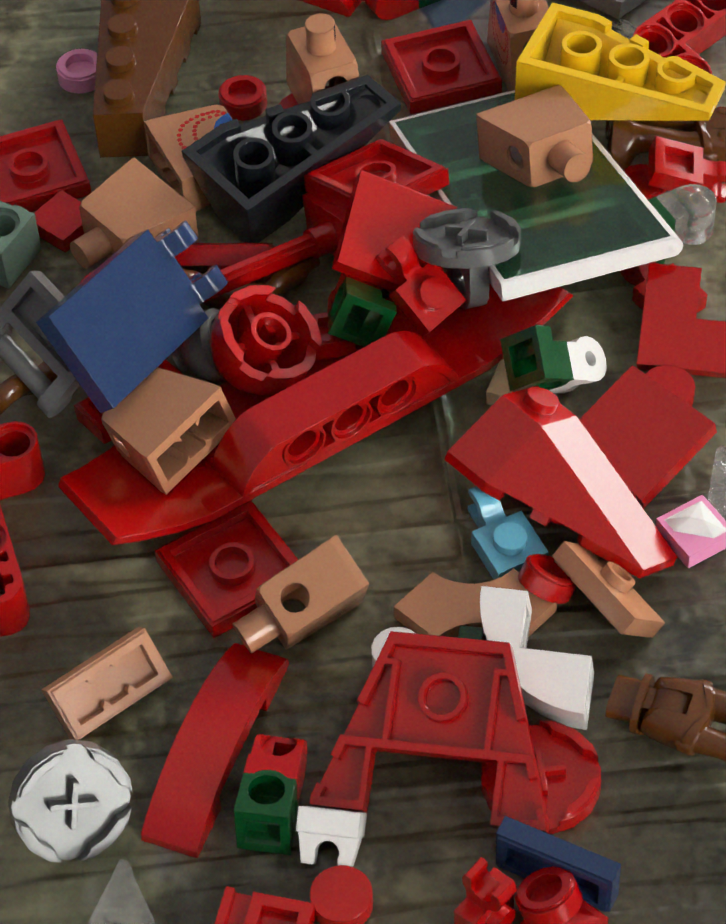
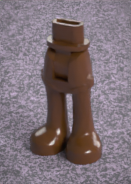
M716 107L709 121L606 120L607 152L624 170L631 166L636 155L649 152L655 136L703 148V159L726 162V107Z
M648 673L644 675L642 680L618 674L605 712L607 718L629 723V732L637 735H646L685 755L694 756L697 753L726 761V732L711 727L713 722L726 724L725 691L714 688L711 681L703 679L690 680L676 677H659L655 682L654 675Z

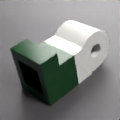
M534 325L500 339L510 392L538 385L552 393H567L573 391L581 384L597 382L605 376L607 365L604 351L599 343L591 337L584 336L570 342L553 341L550 326Z

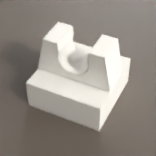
M299 806L296 831L299 834L301 863L316 864L319 846L325 841H331L339 850L338 866L346 865L353 867L361 840L365 836L367 813L314 806Z

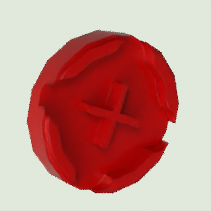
M540 720L539 725H529L549 821L548 834L552 835L574 828L591 814L600 797L601 767L598 763L599 757L593 744L580 732L556 721ZM482 762L481 790L489 809L492 811L497 764Z

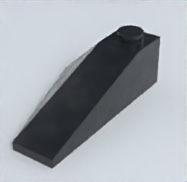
M365 75L315 92L308 102L287 109H283L281 104L265 109L266 116L243 124H239L237 119L220 124L182 150V157L217 217L245 243H259L289 222L304 207L302 195L308 193L306 192L304 176L307 173L364 147L401 110V102L369 75Z

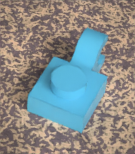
M477 486L468 489V493L474 501L473 504L468 506V512L479 527L472 531L471 545L494 580L504 576L513 568L520 572L529 555L543 554L548 556V550L522 511L506 517L501 501L484 493Z

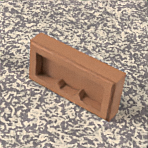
M564 541L552 555L555 563L620 634L653 638L665 624L660 616L634 590V578L618 564L608 562L583 548L578 543Z
M137 627L44 687L41 691L69 739L79 740L173 677L146 629Z

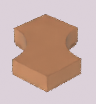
M514 568L495 580L475 584L454 582L432 572L394 606V618L416 634L458 638L460 626L483 627L480 613L481 586L528 590L519 582V572ZM528 591L532 607L529 637L557 611V603L541 599Z

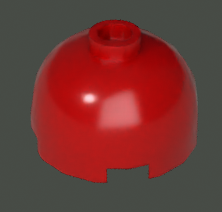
M249 285L235 291L216 315L209 339L214 366L223 379L237 390L254 396L275 395L301 381L315 363L316 352L321 347L322 342L317 321L308 308L300 301L294 306L287 299L272 294L276 288L270 285Z

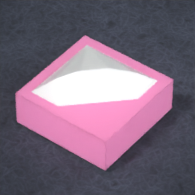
M703 495L656 518L657 529L687 568L726 549V521Z

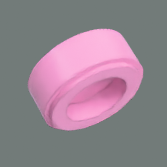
M75 49L59 58L56 70L59 84L64 90L78 94L95 90L97 52L89 49Z

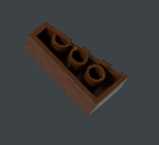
M101 0L93 119L100 158L149 156L144 121L162 117L166 114L165 104L169 94H174L178 84L177 74L182 62L186 63L193 34H198L202 24L199 0Z

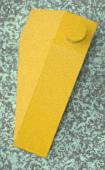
M552 2L517 60L515 100L561 85L590 120L709 121L725 90L726 82L678 56L664 58L649 50V41L637 34L629 39L612 30V21L599 14Z

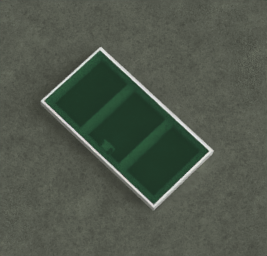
M515 90L389 121L390 138L395 145L448 168L450 185L429 194L430 197L458 207L457 209L472 208V210H477L478 217L491 219L490 211L502 212L515 219L521 227V246L519 252L507 261L489 266V283L502 302L674 257L683 248V242L593 133V162L589 173L578 182H570L562 177L537 187H528L479 158L476 114L514 101Z

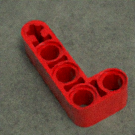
M675 0L639 25L634 31L633 36L637 34L648 40L649 50L664 58L678 56L712 74L709 64L699 54L726 36V0Z
M13 421L0 424V500L36 489L45 477V467L38 435L32 426L24 422ZM0 505V591L4 589L5 593L0 596V637L20 632L27 625L30 619V606Z

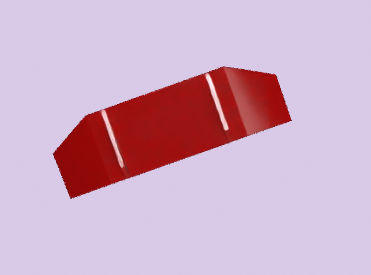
M517 254L504 261L514 276L538 270ZM489 283L490 290L487 304L467 310H462L458 307L423 337L396 305L397 313L386 336L365 347L356 344L357 351L350 355L315 361L301 381L275 395L254 396L237 390L228 382L219 385L236 420L225 432L220 443L167 494L158 490L117 451L115 445L84 466L61 477L58 487L111 545L144 541L178 533L211 522L487 372L504 359L500 339L534 325H544L573 295L560 286L502 302ZM390 297L385 298L386 300L394 302Z

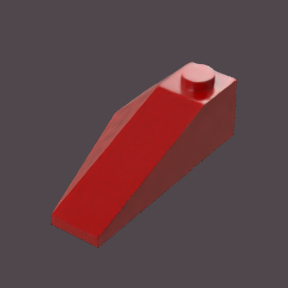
M537 385L502 395L447 451L444 460L481 491L499 501L506 493L533 508L529 518L547 526L551 521L577 532V541L580 546L609 562L618 564L628 573L639 579L673 566L677 559L675 552L578 417L559 403V399L554 393Z

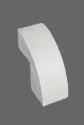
M481 586L480 613L486 640L509 642L513 647L524 703L552 721L569 727L587 730L594 680L592 656L527 649L532 614L528 591Z

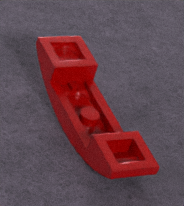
M234 643L219 659L195 697L167 756L140 834L142 841L198 859L221 810V791L259 711H268L289 666L287 658L260 650L250 653L244 645Z

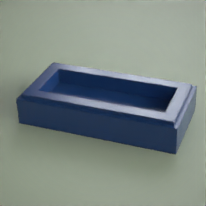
M507 816L504 817L496 832L497 867L523 878L546 867H559L568 870L573 874L582 892L584 901L601 911H611L619 893L620 863Z

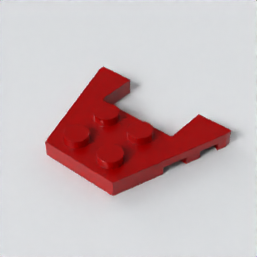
M390 631L357 699L359 704L344 735L340 734L330 754L333 758L321 782L316 783L311 793L309 804L314 807L365 812L368 814L375 756L378 751L497 764L490 825L494 829H498L504 817L507 816L549 833L547 811L511 644L509 642Z

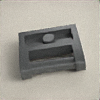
M30 271L0 307V358L39 399L37 401L39 409L48 418H51L65 409L72 399V394L80 384L36 323L65 296L41 271ZM13 328L58 376L53 382L11 338Z

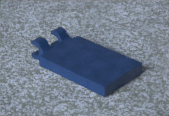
M186 220L172 231L170 228L165 229L155 238L148 229L133 236L36 322L100 413L114 409L209 319L200 304L218 293L228 284V281L217 265L212 266L203 275L197 272L188 278L175 259L176 255L186 250L198 239Z

